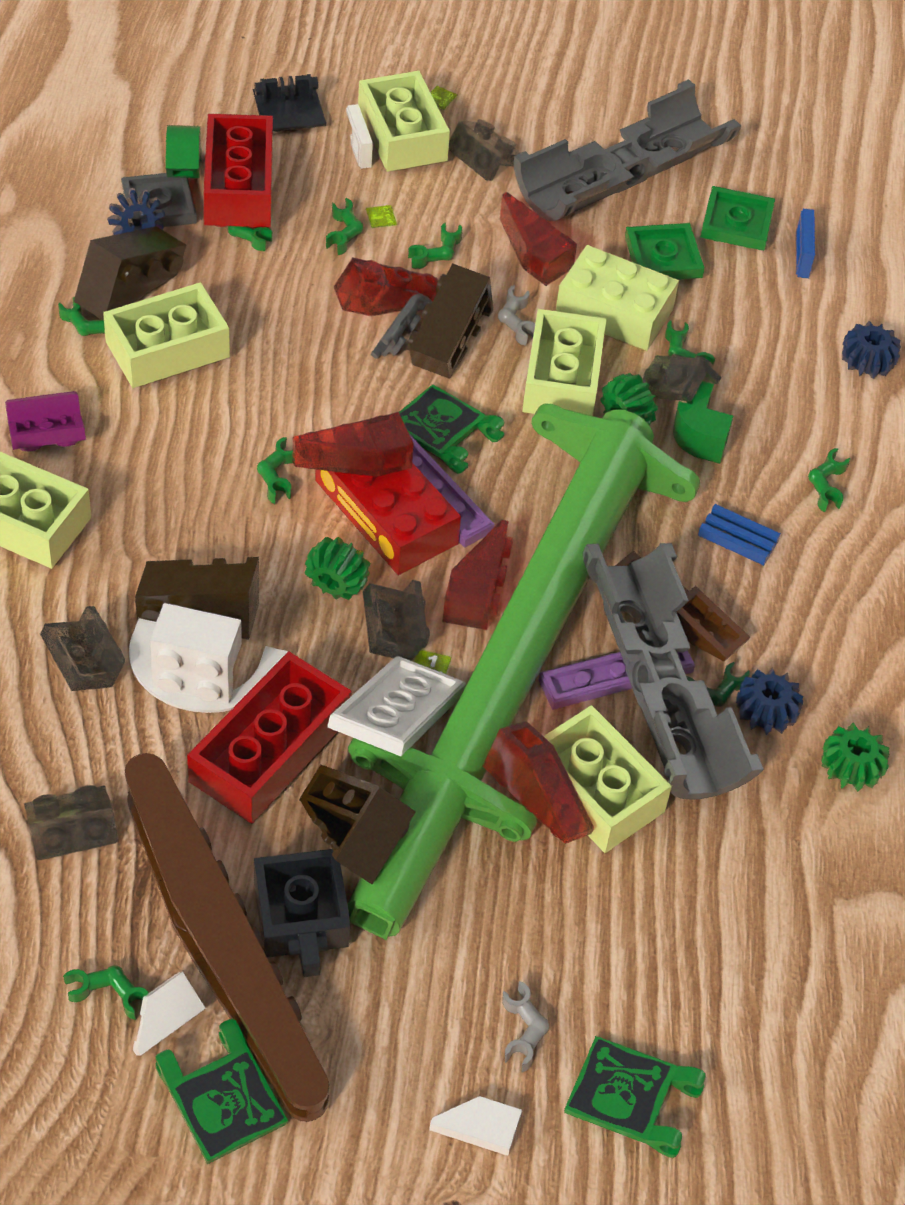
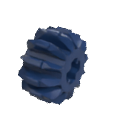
M130 188V198L126 199L122 193H118L117 198L121 205L114 203L109 205V210L115 214L107 218L109 225L116 226L112 231L113 235L154 226L162 230L164 229L163 224L157 220L164 218L165 212L164 210L157 209L160 205L157 197L149 200L150 193L148 190L144 189L140 196L137 197L135 189ZM135 211H139L141 214L139 223H133L131 219Z
M870 321L865 326L856 324L844 337L842 360L848 363V370H858L859 377L864 373L869 374L873 379L877 374L886 376L898 363L901 340L894 336V330H885L883 323L880 326H873Z
M773 667L768 671L767 675L757 669L752 674V677H745L741 683L740 692L737 694L736 707L740 708V720H750L751 730L760 726L764 728L766 735L771 732L772 728L782 734L788 725L793 726L797 722L800 714L799 711L802 709L803 696L799 694V683L788 682V673L782 676L776 675Z

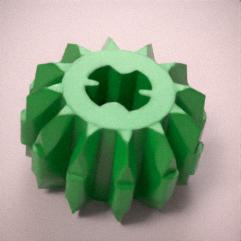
M631 373L621 374L602 387L603 397L600 398V401L605 407L603 413L612 410H626L643 418L649 426L652 422L656 421L655 412L658 410V406L653 400L656 395L651 394L649 383H643L642 377L639 374L634 376Z
M325 537L315 547H312L307 555L305 575L312 579V586L322 589L323 594L327 592L336 600L340 597L350 600L367 583V578L370 574L368 569L371 563L363 558L364 552L356 550L352 543H344L340 537H337L335 540Z
M854 723L848 726L847 730L838 726L832 736H829L824 742L821 766L828 769V779H840L841 789L848 784H852L858 792L864 785L873 788L878 783L879 778L886 774L889 767L890 748L882 745L883 735L872 736L870 734L869 726L863 731L858 730Z

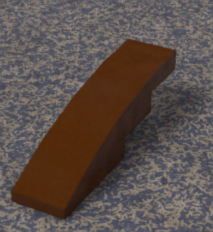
M632 551L615 566H629L631 562L641 559V557L635 551ZM683 586L689 601L676 612L688 642L725 662L750 639V636L698 587L694 586L688 591Z

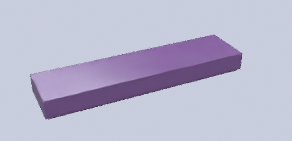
M409 433L393 440L461 515L459 543L464 548L494 532L495 524Z
M688 650L683 653H677L685 674L694 672L695 664ZM620 652L540 672L538 679L552 710L632 689Z

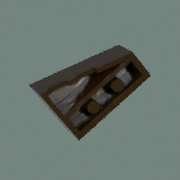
M157 226L90 240L74 302L104 321L103 312L131 304L178 275L183 265L186 244Z
M453 263L447 275L442 274L436 286L437 295L432 303L428 302L422 313V324L418 331L414 330L407 344L412 365L449 379L468 351L466 344L470 336L477 337L481 331V326H478L477 323L483 315L490 317L493 312L490 277Z
M247 557L246 563L226 564L225 558H215L211 565H193L191 559L147 561L135 595L137 620L141 618L157 622L163 604L167 603L241 620V638L249 640L259 606V557Z
M321 764L299 799L312 822L319 826L323 832L321 837L324 842L333 849L332 856L334 859L370 884L374 883L396 844L407 833L410 821L416 811L380 786Z

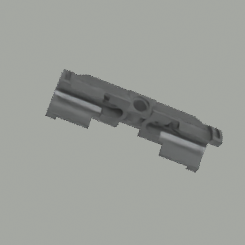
M688 79L679 83L677 90L648 102L647 118L620 129L624 141L607 149L602 148L596 141H593L569 152L568 141L564 139L530 155L525 151L514 156L515 176L519 188L532 210L545 220L556 221L612 194L620 193L644 182L651 176L691 159L695 154L708 147L719 146L734 139L740 131L741 124L733 119L713 129L701 119L702 114L696 102V85ZM671 147L678 148V150L674 151Z
M660 543L650 554L631 562L629 566H607L599 544H587L583 551V562L589 577L597 584L603 599L604 611L626 666L625 671L638 705L642 708L663 763L665 778L672 786L671 793L681 799L710 798L732 791L754 779L764 769L758 754L750 753L732 707H727L721 714L717 715L704 680L688 681L677 653H683L691 648L676 612L689 600L673 563L677 555L672 543ZM621 612L629 613L635 619L636 624L626 622ZM675 741L683 745L686 754H679Z

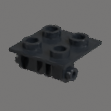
M311 74L295 76V85L292 76H288L287 86L284 85L283 77H279L278 82L277 78L260 79V82L254 83L253 95L259 115L273 116V131L326 126L316 91L318 89L317 76L311 77Z

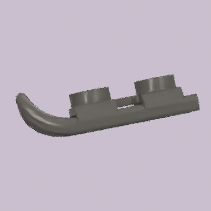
M423 294L412 296L376 345L371 356L378 359L380 355L386 356L389 352L395 356L407 340L402 336V333L406 331L410 334L421 319L416 313L424 310L428 302L432 303V300Z

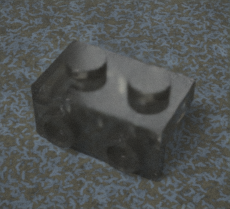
M478 119L477 122L459 120L449 140L448 150L487 181L494 179L500 165L514 166V156L521 152L515 148L516 144L512 140L499 136L494 132L495 127L485 120Z
M672 354V356L656 355L651 365L644 372L642 380L643 383H649L651 394L656 395L654 398L691 402L702 381L718 384L722 377L713 369V364L704 357L695 356L690 358Z
M412 580L404 591L369 583L363 590L369 652L390 658L399 656L412 661L420 650L426 647L430 636L429 628L426 625V601L422 595L421 582Z
M86 606L79 621L45 623L40 633L71 691L113 687L123 668L125 658L95 606Z
M93 785L82 786L72 793L59 796L46 794L35 798L31 802L24 803L37 860L49 859L118 842L113 808L105 785L99 787Z

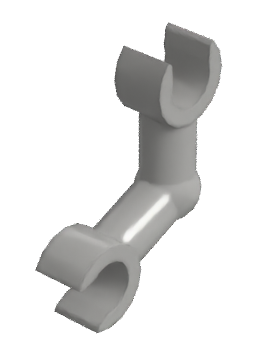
M515 285L508 289L507 303L499 311L498 319L516 332L515 338L519 344L526 346L527 334H530L532 337L534 336L535 323L532 321H522L515 313L517 310L524 309L527 306L530 293L527 291L523 297L514 296Z
M519 981L518 991L523 999L514 1001L503 991L502 1003L508 1012L519 1014L528 1025V1028L520 1040H513L507 1045L505 1049V1063L513 1053L521 1052L526 1056L521 1072H525L532 1065L533 1050L541 1038L548 1032L549 1023L531 1003L529 987Z

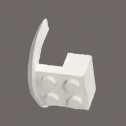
M164 603L157 622L138 619L130 640L129 660L133 673L139 683L157 699L187 711L217 713L230 711L288 651L265 646L255 673L244 684L233 690V666L242 644L241 620Z

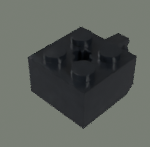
M333 849L254 858V887L261 936L265 945L264 953L266 957L299 954L303 977L320 975V951L349 947V911L341 864L332 856Z

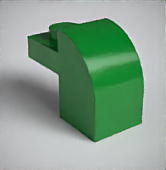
M167 125L165 167L167 177L200 178V162H202L201 126Z
M700 381L697 393L690 392L687 403L678 402L673 425V436L680 448L688 454L720 464L729 437L733 415L708 409L714 384Z

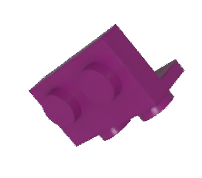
M76 391L10 399L5 402L13 450L20 449L29 452L52 444L67 447L75 445L78 441L86 440L79 397Z

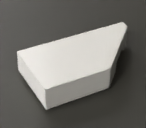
M348 105L346 112L352 126L350 139L356 161L361 169L371 168L373 142L359 105Z
M183 972L176 973L143 997L140 1011L142 1016L137 1041H134L133 1051L136 1055L141 1056L206 1009Z
M479 1096L433 1117L429 1130L508 1156L522 1110Z

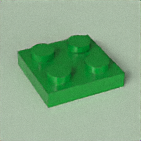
M712 186L700 238L764 251L775 198Z
M690 223L626 227L625 240L633 263L677 280L703 278L705 268Z

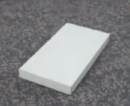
M396 656L330 715L328 728L402 756L460 699L466 683Z

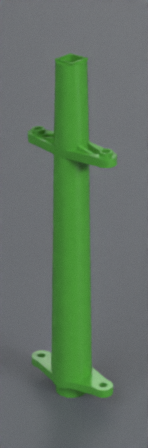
M542 404L538 407L532 417L531 424L534 430L574 457L580 464L434 750L429 755L410 747L402 756H398L356 738H353L350 742L348 751L352 756L353 762L363 769L375 771L404 789L399 800L416 811L410 821L407 833L396 844L374 883L370 884L360 877L347 903L350 923L384 940H387L390 936H396L400 932L461 818L499 832L503 838L509 841L517 842L531 837L537 824L535 814L525 806L482 782V779L590 579L583 562L584 548L587 544H599L603 554L637 489L664 495L680 502H688L696 496L700 487V479L695 472L681 465L653 444L654 434L651 427L643 418L635 413L626 410H612L605 413L602 418L566 410L553 404Z

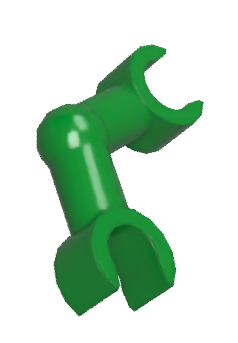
M345 198L346 209H339L332 203L333 218L344 222L347 227L342 231L330 232L326 236V249L333 244H337L338 255L344 254L347 251V243L355 236L361 234L364 229L363 223L354 215L353 203L348 198Z
M446 223L442 224L441 247L427 249L422 245L410 246L408 248V258H412V268L421 269L427 266L428 262L451 260L454 256L455 245L459 244L462 240V226L459 225L456 232L450 233L446 231Z
M228 226L227 229L231 236L250 241L252 247L258 251H265L266 241L272 242L273 232L267 227L253 229L250 227Z
M73 297L72 309L65 308L59 302L60 318L63 321L71 322L81 336L105 334L104 321H88L81 313V306L74 302L75 297Z
M670 320L665 332V338L670 342L668 356L672 360L692 367V372L695 375L706 378L709 368H713L715 357L710 353L700 352L695 354L684 349L683 342L686 340L689 326L685 322L683 331H676L672 328V321Z
M287 437L279 439L276 442L275 451L257 465V472L263 477L268 486V500L273 504L276 503L275 491L277 490L283 491L288 499L291 498V483L285 478H280L275 471L282 463L291 464L298 459L299 446H296L291 451H284Z
M838 448L830 450L825 462L817 468L810 470L808 474L809 481L814 485L819 494L817 505L823 512L826 511L829 504L828 499L832 500L836 507L840 509L844 498L842 492L837 488L831 487L826 479L831 474L841 475L845 473L849 465L850 458L844 462L834 460Z
M117 965L88 974L82 970L73 969L63 975L65 984L73 982L83 983L80 989L67 993L69 1001H83L89 996L90 991L112 986L123 999L125 1014L136 1020L135 1011L130 1006V1003L136 999L143 1000V997L149 993L144 988L135 987L126 977L122 968Z

